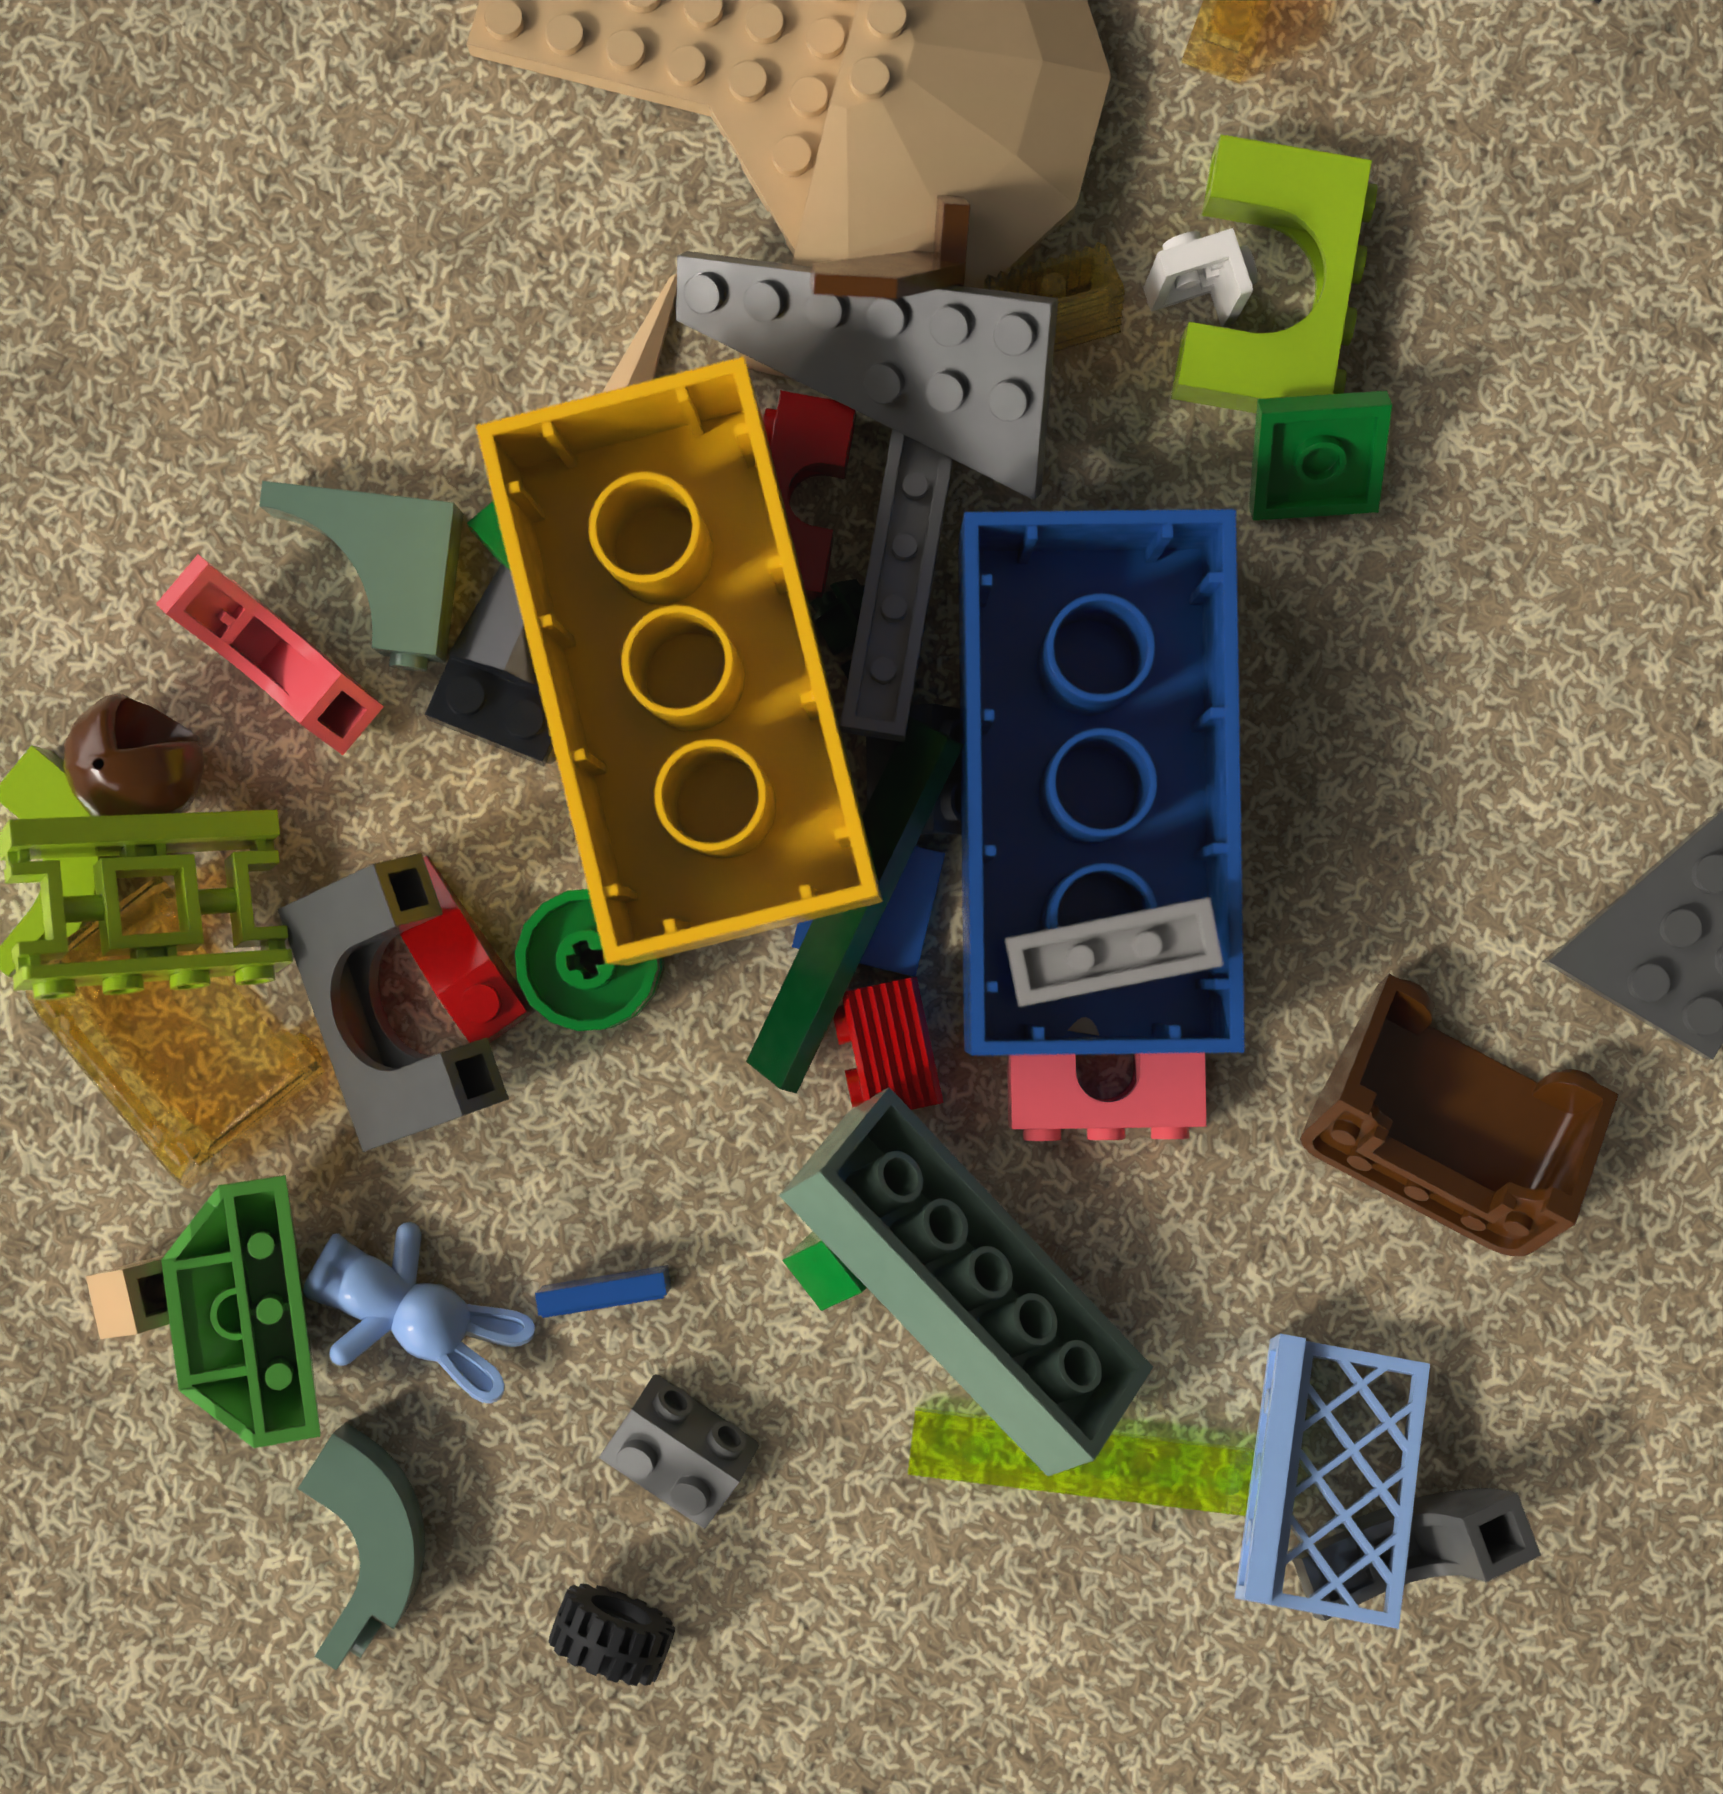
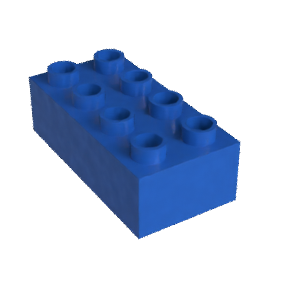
M1236 509L964 512L958 539L960 742L964 744L961 749L964 1051L970 1055L1245 1052ZM1201 898H1210L1223 966L1025 1006L1018 1005L1005 938ZM1087 1017L1093 1021L1100 1036L1068 1030L1078 1019Z

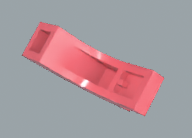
M199 554L156 603L166 615L232 663L276 700L299 724L341 755L345 754L384 707L359 683L288 623Z

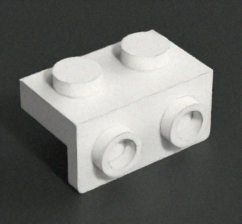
M1233 228L1201 238L1199 231H1191L1166 241L1162 245L1163 250L1157 253L1143 287L1150 311L1152 312L1210 293L1221 327L1234 324L1253 292L1252 285L1257 283V269L1249 247L1247 245L1239 247Z

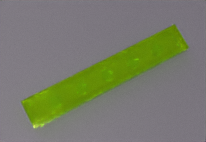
M915 1407L907 1474L1246 1516L1255 1449L1112 1432L1094 1461L1047 1476L990 1416Z

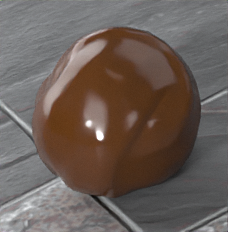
M117 693L105 696L97 701L74 722L71 732L64 743L63 767L68 784L76 799L91 816L181 813L191 805L198 793L205 763L200 738L152 706L137 702L126 695Z

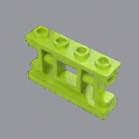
M278 810L9 819L0 831V861H6V869L4 870L5 884L40 882L45 940L18 942L11 949L12 960L16 965V974L13 976L14 991L33 990V996L36 1000H54L75 996V987L102 985L103 994L122 995L143 991L144 982L169 980L171 990H190L211 985L210 977L235 976L236 985H257L275 981V972L281 971L293 962L292 949H286L285 940L288 939L287 925L255 927L249 872L270 871L280 863L279 851L274 848V839L280 835ZM250 849V851L233 852L224 860L227 888L198 889L195 854L167 855V853ZM120 855V857L100 858L93 866L96 895L63 896L60 860L31 861V859ZM174 875L180 932L122 935L117 878ZM230 913L234 948L261 946V950L177 955V952L195 951L204 944L201 915ZM99 921L102 957L130 955V959L41 965V961L60 960L69 952L66 923Z

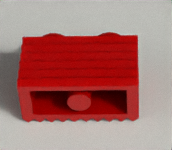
M917 976L846 991L842 998L844 1005L838 1006L833 1019L839 1045L852 1042L857 1065L856 1068L845 1070L852 1108L859 1106L888 1087L893 1090L910 1110L944 1103Z

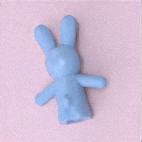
M405 1222L397 1228L392 1267L380 1259L366 1254L340 1234H333L314 1264L303 1288V1294L307 1299L339 1309L351 1317L362 1320L331 1346L329 1357L333 1363L338 1366L350 1364L391 1330L398 1343L407 1353L420 1359L438 1362L450 1377L473 1399L491 1404L502 1398L505 1384L497 1368L466 1346L462 1339L465 1336L506 1347L522 1346L529 1343L535 1334V1325L531 1318L518 1311L466 1304L453 1290L441 1284H416L421 1230L413 1222Z

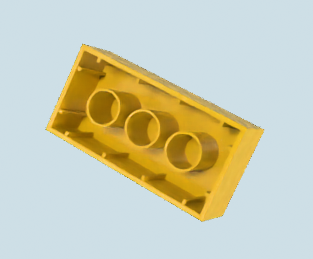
M744 356L476 425L606 963L633 965L883 902L757 394Z

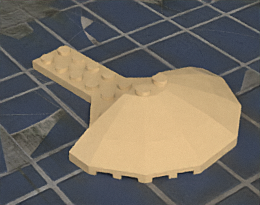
M480 0L466 44L470 55L712 117L723 138L726 137L741 162L742 170L767 212L770 211L786 238V244L793 254V265L811 267L813 263L906 251L933 252L937 195L962 196L971 205L964 286L989 290L1016 265L1020 266L1033 254L1034 248L1059 225H1065L1075 215L1111 80V73L1087 0Z

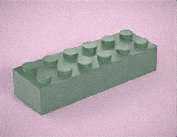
M890 1087L850 1110L779 1195L1047 1476L1092 1462L1096 1459L1153 1369V1366Z

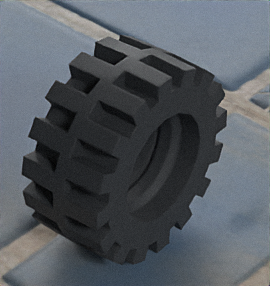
M580 1584L579 1587L572 1585L567 1589L555 1618L548 1642L550 1646L555 1647V1653L559 1656L568 1657L567 1662L575 1667L582 1666L586 1668V1672L589 1674L606 1676L608 1681L615 1683L622 1680L627 1685L637 1686L639 1682L647 1686L651 1685L658 1678L669 1651L675 1627L672 1626L673 1622L670 1618L662 1617L663 1612L657 1608L647 1607V1603L640 1599H631L627 1597V1594L619 1591L616 1593L611 1592L607 1587L597 1585L596 1588H593L589 1584Z

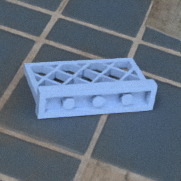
M1281 1333L1270 1339L1234 1599L1399 1629L1430 1363L1306 1341V1338ZM1313 1358L1337 1362L1353 1383L1351 1387L1326 1405L1310 1384ZM1353 1365L1373 1368L1374 1370L1361 1378ZM1385 1371L1411 1375L1408 1404L1389 1416L1367 1385ZM1359 1392L1381 1423L1353 1443L1331 1411ZM1307 1399H1309L1317 1412L1305 1420ZM1407 1415L1405 1435H1403L1395 1423ZM1323 1418L1345 1450L1317 1470L1301 1449L1303 1431ZM1387 1430L1402 1450L1401 1468L1384 1481H1381L1359 1450ZM1351 1457L1373 1489L1345 1509L1322 1477ZM1300 1463L1308 1477L1296 1485ZM1399 1481L1396 1502L1387 1489ZM1312 1484H1315L1337 1515L1308 1536L1293 1516L1294 1498ZM1379 1496L1395 1518L1393 1534L1373 1548L1351 1516ZM1343 1523L1365 1555L1336 1576L1314 1543ZM1291 1529L1300 1543L1288 1551ZM1391 1548L1389 1568H1387L1379 1556ZM1306 1550L1328 1582L1307 1598L1282 1593L1286 1564ZM1370 1562L1387 1584L1383 1612L1359 1608L1342 1584ZM1335 1590L1345 1605L1321 1601V1599Z

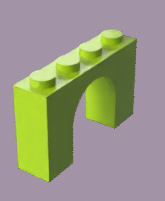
M1220 134L1211 156L1201 216L1264 226L1287 235L1299 245L1311 264L1315 279V296L1311 311L1303 320L1292 327L1278 332L1253 333L1188 322L1180 339L1170 399L1256 413L1257 399L1344 393L1347 372L1344 369L1337 368L1341 345H1350L1356 324L1357 308L1349 307L1348 300L1351 283H1360L1366 264L1367 246L1358 245L1361 223L1370 222L1377 198L1378 185L1368 183L1372 160Z

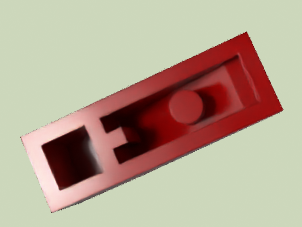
M425 856L424 861L443 914L400 933V936L435 995L468 1042L472 1043L488 1038L490 1044L537 1010L529 1004L517 981L429 856Z

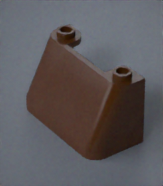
M1388 974L1376 986L1315 1103L1300 1137L1302 1146L1319 1160L1490 1250L1509 1256H1526L1533 1253L1576 1224L1619 1094L1598 1084L1590 1074L1576 1069L1554 1072L1545 1076L1539 1082L1524 1076L1431 1027L1430 1024L1436 1008L1425 989L1415 982L1399 979Z

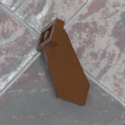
M937 195L933 252L906 251L811 264L810 286L813 295L899 299L954 285L964 286L971 205L962 196Z

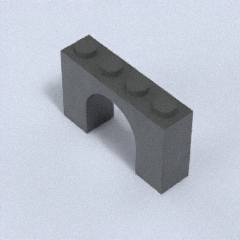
M422 853L371 864L277 909L282 924L287 925L288 941L363 1152L509 1100L488 1038L433 1056L421 1054L410 1048L399 1038L383 1010L379 995L378 973L385 948L398 934L443 914Z

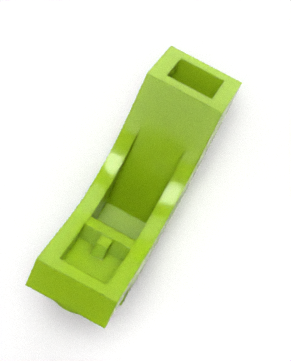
M31 745L0 783V803L19 819L91 816L71 791L63 767L64 760L51 750ZM117 855L43 859V861L60 860L63 896L96 895L93 866L100 858L117 857ZM41 889L30 910L0 945V971L7 977H13L16 974V965L12 960L11 949L18 942L45 940ZM99 921L66 923L68 942L89 944L99 930ZM55 960L41 961V965L53 964Z

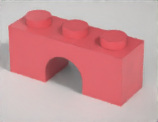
M1205 1053L1133 1054L1134 1070L1129 1085L1119 1095L1108 1099L1092 1098L1081 1088L1076 1076V1054L1007 1055L1008 1126L1012 1130L1023 1129L1024 1141L1061 1140V1129L1087 1128L1088 1140L1125 1139V1128H1151V1139L1190 1138L1189 1127H1207Z

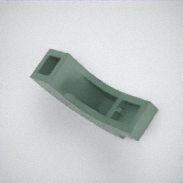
M346 1422L331 1435L297 1488L334 1512L344 1521L353 1534L359 1551L360 1572L354 1594L314 1656L334 1670L339 1668L350 1652L359 1658L362 1657L382 1626V1623L374 1619L373 1616L391 1628H395L415 1595L420 1582L425 1556L423 1516L418 1499L407 1476L393 1457L378 1443Z

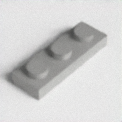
M1201 898L1005 938L1019 1006L1223 966L1210 898Z

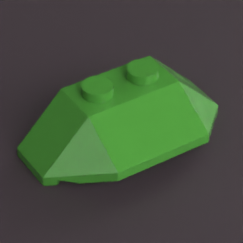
M286 1175L219 1185L161 1259L178 1390L220 1423L239 1435L243 1441L253 1448L321 1437L313 1359Z

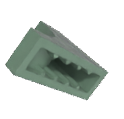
M262 481L259 504L262 509L274 518L305 525L327 536L339 546L353 564L368 597L372 619V649L383 656L390 657L389 667L426 672L428 661L446 663L464 514L454 502Z

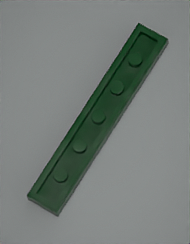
M909 717L905 742H897L862 816L883 902L813 919L746 1060L749 1065L781 1090L797 1094L964 745L913 717Z

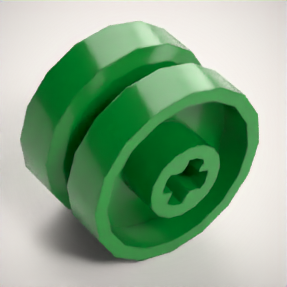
M589 889L568 890L542 903L523 925L515 949L517 981L529 1004L549 1022L575 1031L614 1028L638 1016L657 994L665 969L664 957L633 965L607 964L605 959V964L596 965L598 972H588L582 964L584 953L591 949L602 951L604 954Z

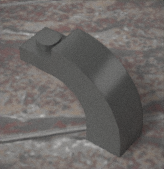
M1470 1488L1414 1498L1404 1585L1439 1576H1464L1488 1582L1541 1556L1518 1492L1495 1488ZM1387 1507L1357 1517L1353 1521L1374 1548L1393 1534L1395 1517ZM1343 1523L1334 1528L1335 1535L1314 1544L1336 1576L1365 1555ZM1391 1548L1379 1556L1387 1568H1389ZM1306 1550L1292 1560L1306 1598L1328 1582ZM1371 1562L1342 1583L1357 1605L1386 1592L1387 1585ZM1335 1590L1321 1599V1601L1345 1605ZM1312 1613L1313 1617L1323 1621L1332 1618L1331 1616Z

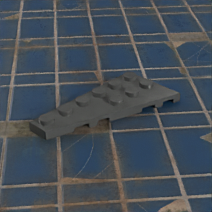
M686 251L677 256L676 321L1033 500L1041 494L1058 298L957 285L899 299L813 295L810 286L811 267L691 251Z
M1723 808L1714 816L1706 819L1638 878L1635 884L1606 909H1602L1562 947H1558L1542 961L1704 1059L1710 1060L1714 1059L1723 1044Z

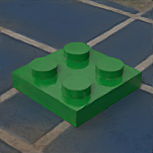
M1387 390L1257 399L1249 509L1253 521L1378 513L1392 412V403Z

